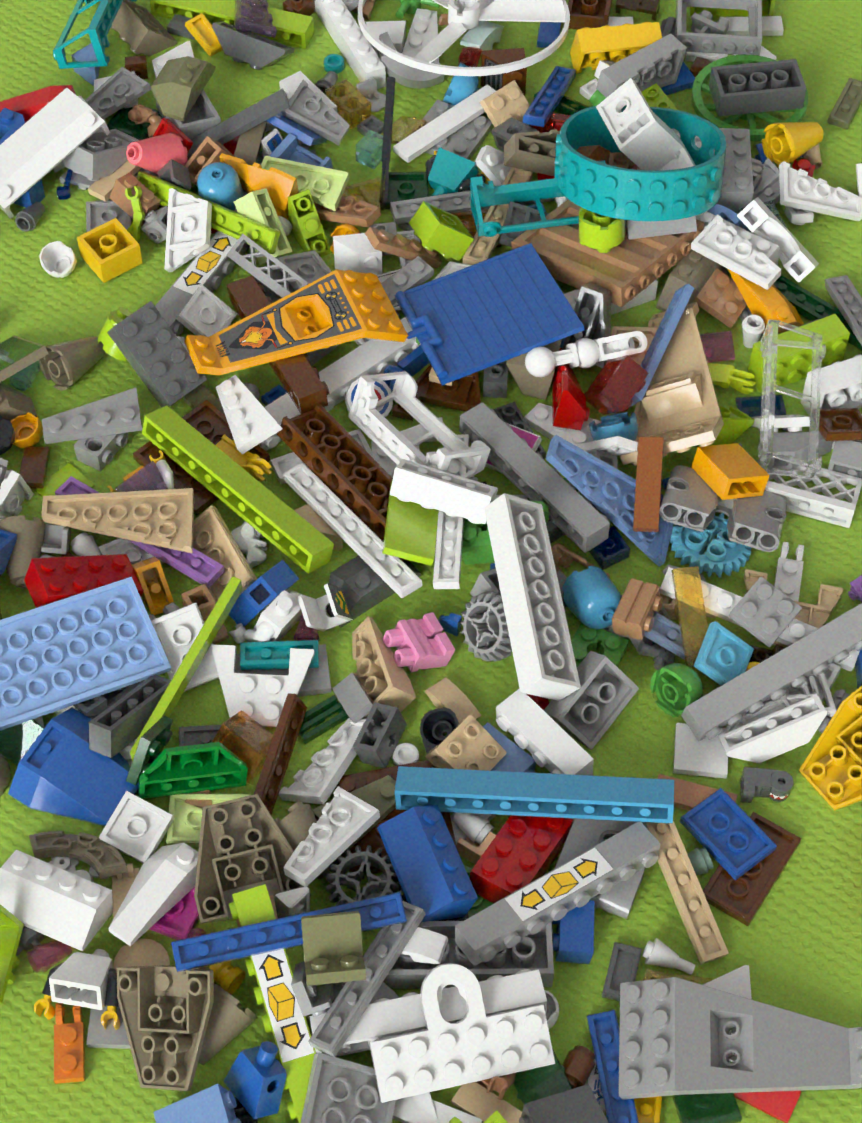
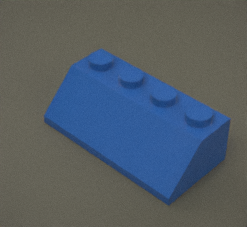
M438 805L412 807L380 824L377 829L407 902L424 909L426 915L421 922L465 917L478 897Z

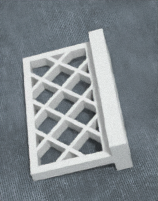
M806 463L791 470L767 471L766 466H764V470L770 475L768 480L775 479L777 482L768 481L765 490L783 496L787 501V512L850 528L862 486V478ZM802 471L807 475L799 477L795 472ZM789 474L793 480L785 482L781 476ZM819 478H828L830 482L823 484ZM812 480L816 486L808 488L805 482ZM843 484H851L856 486V488L847 490ZM798 485L801 489L794 488L793 486ZM836 487L840 493L833 495L828 489ZM822 492L825 496L816 493ZM846 498L848 502L842 501L840 499Z

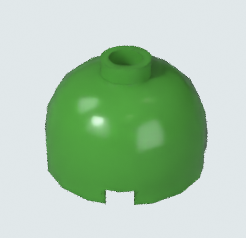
M672 663L654 672L651 678V692H656L658 700L655 702L660 709L672 717L680 716L686 706L703 696V685L700 677L690 666L685 664Z

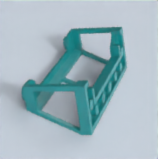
M123 0L77 1L53 49V57L57 61L59 69L108 66L110 58L109 56L106 57L105 48L109 47L110 44L107 34ZM101 1L89 27L66 41L77 15ZM88 33L97 61L67 62L64 47Z
M482 176L471 177L469 202L479 237H493L502 233L579 224V216L546 220L540 200L564 197L558 186L557 178L494 186L493 181H488V184L483 183ZM534 200L541 221L506 226H501L498 222L483 223L481 207L509 204L510 201L518 203Z

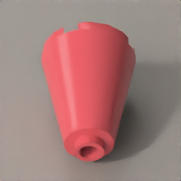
M167 133L130 143L126 150V156L131 164L158 174L157 172L171 159L184 166L187 163V148L183 147L181 142L183 140L180 136Z

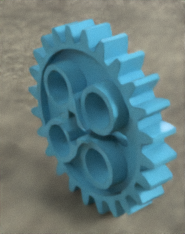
M714 513L712 522L704 532L676 524L673 527L670 543H672L671 551H676L674 557L682 558L680 564H690L688 570L697 568L699 575L706 571L708 577H711L712 572H715L718 577H721L722 572H725L728 576L731 575L732 570L739 572L740 567H745L746 561L749 560L752 547L729 541L728 519H724L723 513L719 516H715Z

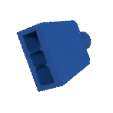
M268 1041L262 1042L261 1046L242 1050L224 1079V1083L253 1119L278 1113L287 1076L286 1070L275 1058L278 1047Z

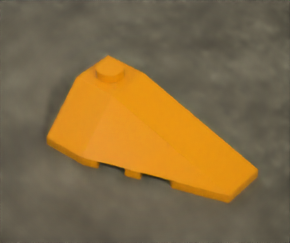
M221 153L219 156L220 162L231 165L235 169L242 188L248 194L266 188L277 215L288 220V197L299 193L297 179L276 168L271 167L268 171L262 169V166L254 162L251 166L241 158Z
M728 269L751 313L763 319L765 329L762 334L765 338L804 324L796 308L774 285L767 290Z

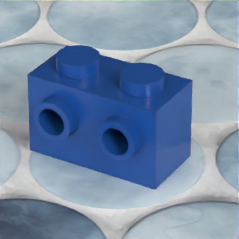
M589 900L583 907L572 909L562 919L552 921V924H557L556 933L552 934L553 951H556L555 961L580 964L590 963L594 953V900Z

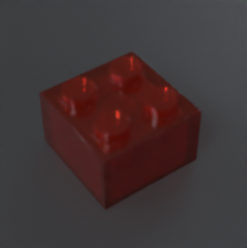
M628 355L610 359L586 391V401L603 415L624 412L631 406L634 394L639 392L646 384L645 378L649 373Z

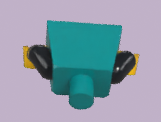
M440 147L438 151H434V155L425 163L426 178L431 188L435 190L432 196L470 191L471 177L482 176L483 183L488 184V181H490L482 171L479 174L475 162Z

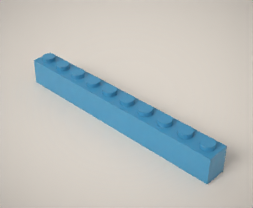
M398 766L395 803L396 809L409 810L417 806L438 805L440 812L673 823L674 780Z

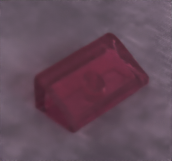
M731 331L700 334L707 362L735 360Z

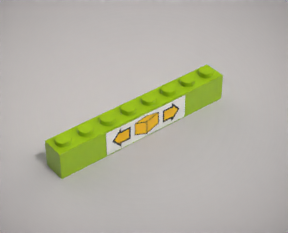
M266 884L232 894L233 902L229 903L230 912L233 920L239 919L241 927L276 919ZM281 949L250 956V958L245 959L249 976L255 975L258 986L253 987L257 1004L263 1003L266 1015L261 1016L265 1032H272L274 1044L278 1047L275 1058L278 1061L280 1060L287 1073L283 1091L289 1090L291 1101L286 1103L291 1120L297 1119L298 1123H301L311 1068L316 1052L315 1048L311 1047L308 1042L311 1038L309 1028L291 986L293 974L286 951Z

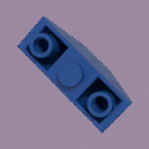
M281 560L239 595L229 616L236 624L242 623L245 627L264 611L283 590H288L299 580L298 576L284 560Z

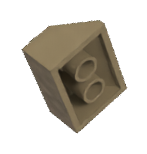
M129 0L122 1L111 28L120 33L119 37L131 45L130 49L134 53L151 56L176 44L177 41L146 7Z

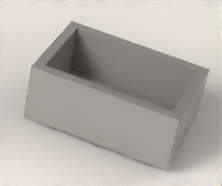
M204 90L184 121L163 116L161 108L156 101V108L162 118L169 119L190 140L221 123L220 116Z

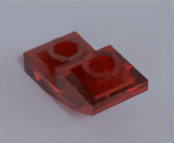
M473 47L463 48L459 55L458 66L461 62L469 67H477L482 49Z

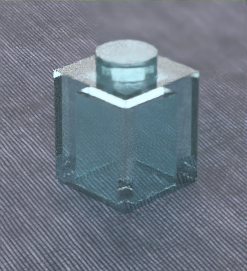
M369 130L356 144V161L375 169L382 161L383 135Z

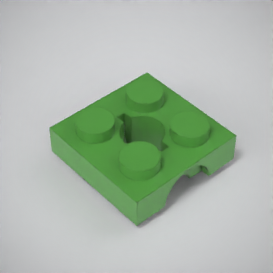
M580 623L571 641L576 667L581 664L590 651H597L598 642H601L600 654L606 656L618 667L628 648L629 639L603 629H591Z

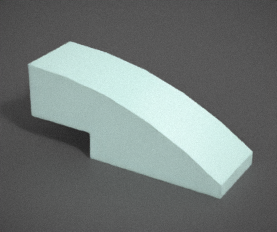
M480 21L478 26L468 30L461 39L460 45L477 50H492L493 43L500 42L504 26L489 21Z

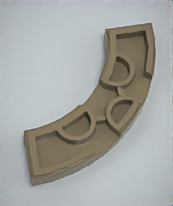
M49 831L29 835L34 857L37 859L46 857L78 859L90 865L97 872L100 879L128 872L126 863L119 851L114 846H108L101 842L99 837L81 832L78 835L65 834L64 831Z

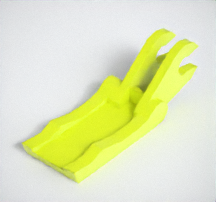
M708 363L714 385H719L722 388L731 386L743 394L753 392L754 389L743 387H751L756 384L754 381L745 379L754 378L755 376L752 373L737 370L732 365Z

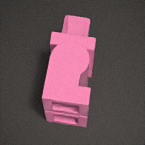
M433 612L424 614L423 618L418 620H399L396 627L387 630L383 637L386 647L396 646L398 649L394 654V661L397 666H408L410 672H416L419 668L430 669L447 666L455 652V648L446 633H442L443 628Z

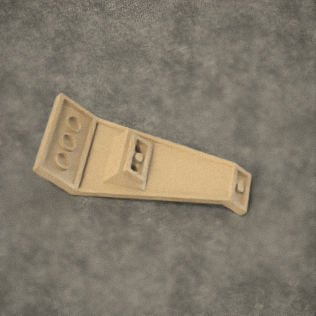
M697 302L686 305L643 399L636 403L635 406L638 422V435L635 442H638L639 437H664L663 457L667 456L669 452L676 450L677 453H682L690 450L691 446L700 444L701 447L714 443L724 425L695 317L700 311ZM666 311L654 314L649 320L648 327L658 328ZM638 447L635 452L620 455L623 465L629 463L637 465Z

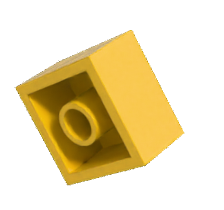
M117 218L77 237L80 256L103 283L142 264L140 244Z

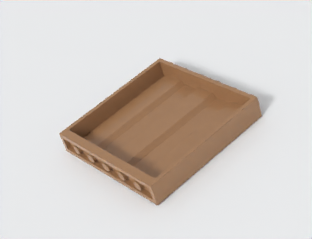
M568 199L545 217L546 220L579 216L581 207ZM696 219V232L628 239L625 229V240L618 246L611 248V251L608 253H600L597 249L581 245L579 243V224L526 230L514 239L511 245L513 250L531 243L554 279L577 289H581V286L591 283L611 290V303L623 307L690 253L692 241L704 230V222Z

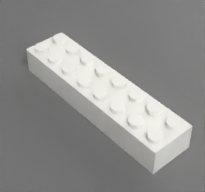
M504 493L484 507L520 692L560 701L580 689L581 685L542 504Z

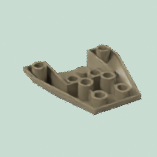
M258 794L205 806L202 809L194 893L201 924L232 920L229 903L233 902L232 894L266 884L269 896L273 895L275 902L276 894L304 887L285 875L283 867L294 851Z
M170 965L117 967V999L140 1087L190 1091L214 1002L213 970L208 967H200L177 972L176 966Z

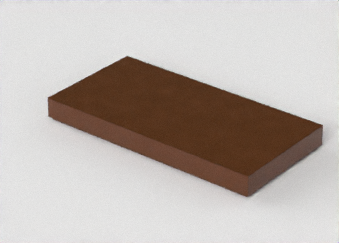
M755 812L752 813L750 818L777 845L776 850L737 880H734L719 865L703 890L708 904L746 926L750 925L802 839Z

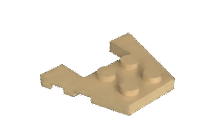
M745 569L744 582L746 592L749 591L760 576L767 580L768 573ZM821 584L817 605L794 601L802 607L794 619L816 628L824 626L840 600L843 588ZM775 641L774 644H773V645L788 647L787 645L782 644V643L777 642V641Z

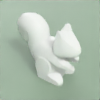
M245 521L241 526L231 531L242 554L247 555L246 561L251 569L266 560L267 555L264 551L268 549L266 547L267 542L260 540L265 537Z

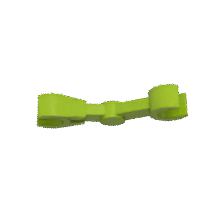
M134 186L135 196L132 195L131 188L125 189V195L131 200L134 212L133 222L127 231L139 243L141 239V224L145 218V213L140 202L142 189L139 186Z

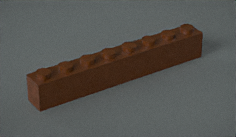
M252 275L227 284L230 302L241 320L273 303L270 296H265L262 284L260 282L257 283ZM307 353L269 362L300 414L314 410L315 406L319 403L323 407L328 406L327 395L330 394L325 381H320L316 367H311Z

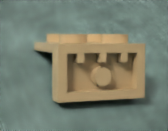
M468 715L439 745L431 749L425 757L435 768L490 771L506 755V751L472 715Z

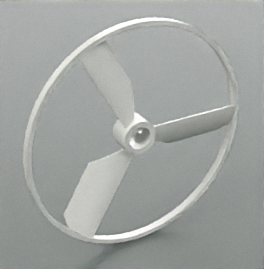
M359 0L358 23L366 39L380 52L413 68L454 76L496 75L520 70L538 63L560 47L568 34L570 12L565 0H494L481 11L479 0H433L448 9L449 25L412 58L393 50L373 35L365 24L362 14L366 0ZM479 21L565 22L561 34L552 44L542 51L519 61L486 67H454L431 63L441 56L468 29L478 26Z

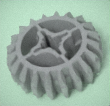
M482 592L472 597L471 602L465 604L467 610L461 612L464 620L460 622L464 628L461 634L465 635L463 643L469 644L468 651L473 652L475 658H482V661L487 662L501 661V659L511 656L512 647L501 594L497 592Z

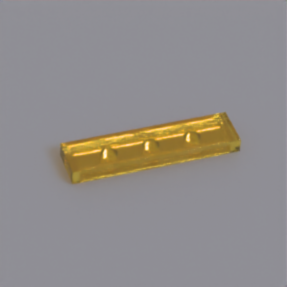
M699 567L677 568L671 572L685 663L694 671H699L694 667V663L708 630Z

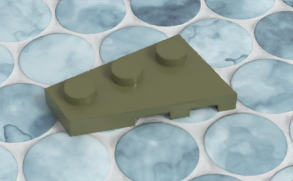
M389 775L350 792L352 795L378 809L380 818L353 842L348 849H351L396 808V781ZM326 803L313 809L317 821L321 817L322 809Z

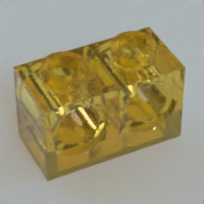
M347 79L325 89V95L337 106V113L350 125V129L357 127L358 124L371 116V102Z

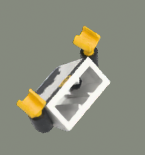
M96 949L93 954L75 952L65 962L50 970L42 992L45 995L34 1004V1011L39 1017H41L44 1009V1016L48 1020L54 1017L56 1011L51 1001L103 1010L106 1006L107 1011L101 1015V1023L106 1030V1023L109 1019H114L115 1030L119 1029L121 1021L116 1014V1007H119L117 999V970L113 969L112 959L105 950Z

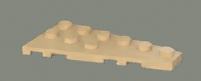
M193 488L43 496L41 514L43 522L193 553Z

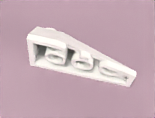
M185 843L162 846L143 863L109 927V932L129 946L135 943L195 887L198 851Z

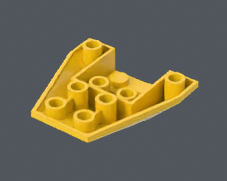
M862 686L842 701L799 769L802 776L834 811L862 800Z

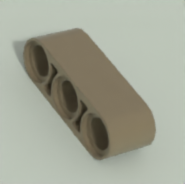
M267 121L239 136L234 157L243 159L251 166L254 162L257 163Z

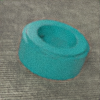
M330 54L324 58V70L326 72L333 71L338 74L344 70L345 63L341 55Z

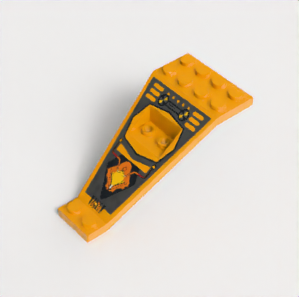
M336 269L209 337L187 334L184 343L197 373L223 375L361 338L405 342L408 334L377 275Z

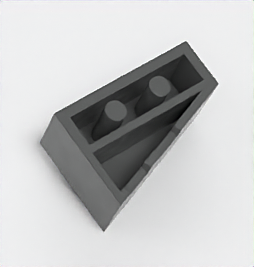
M591 283L581 286L574 311L583 323L585 330L566 337L562 350H566L567 344L575 343L581 338L596 340L611 336V290ZM607 361L597 362L595 365L606 368Z

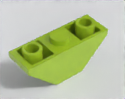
M306 189L289 196L288 220L292 225L293 234L299 245L305 252L315 250L320 257L331 254L310 190Z

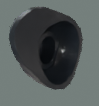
M443 707L430 710L421 719L420 734L427 754L459 725L458 719L451 709Z

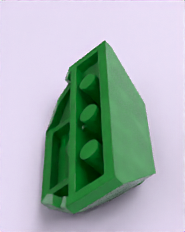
M220 742L165 748L139 777L138 795L139 798L144 799L246 786L248 767L246 763Z

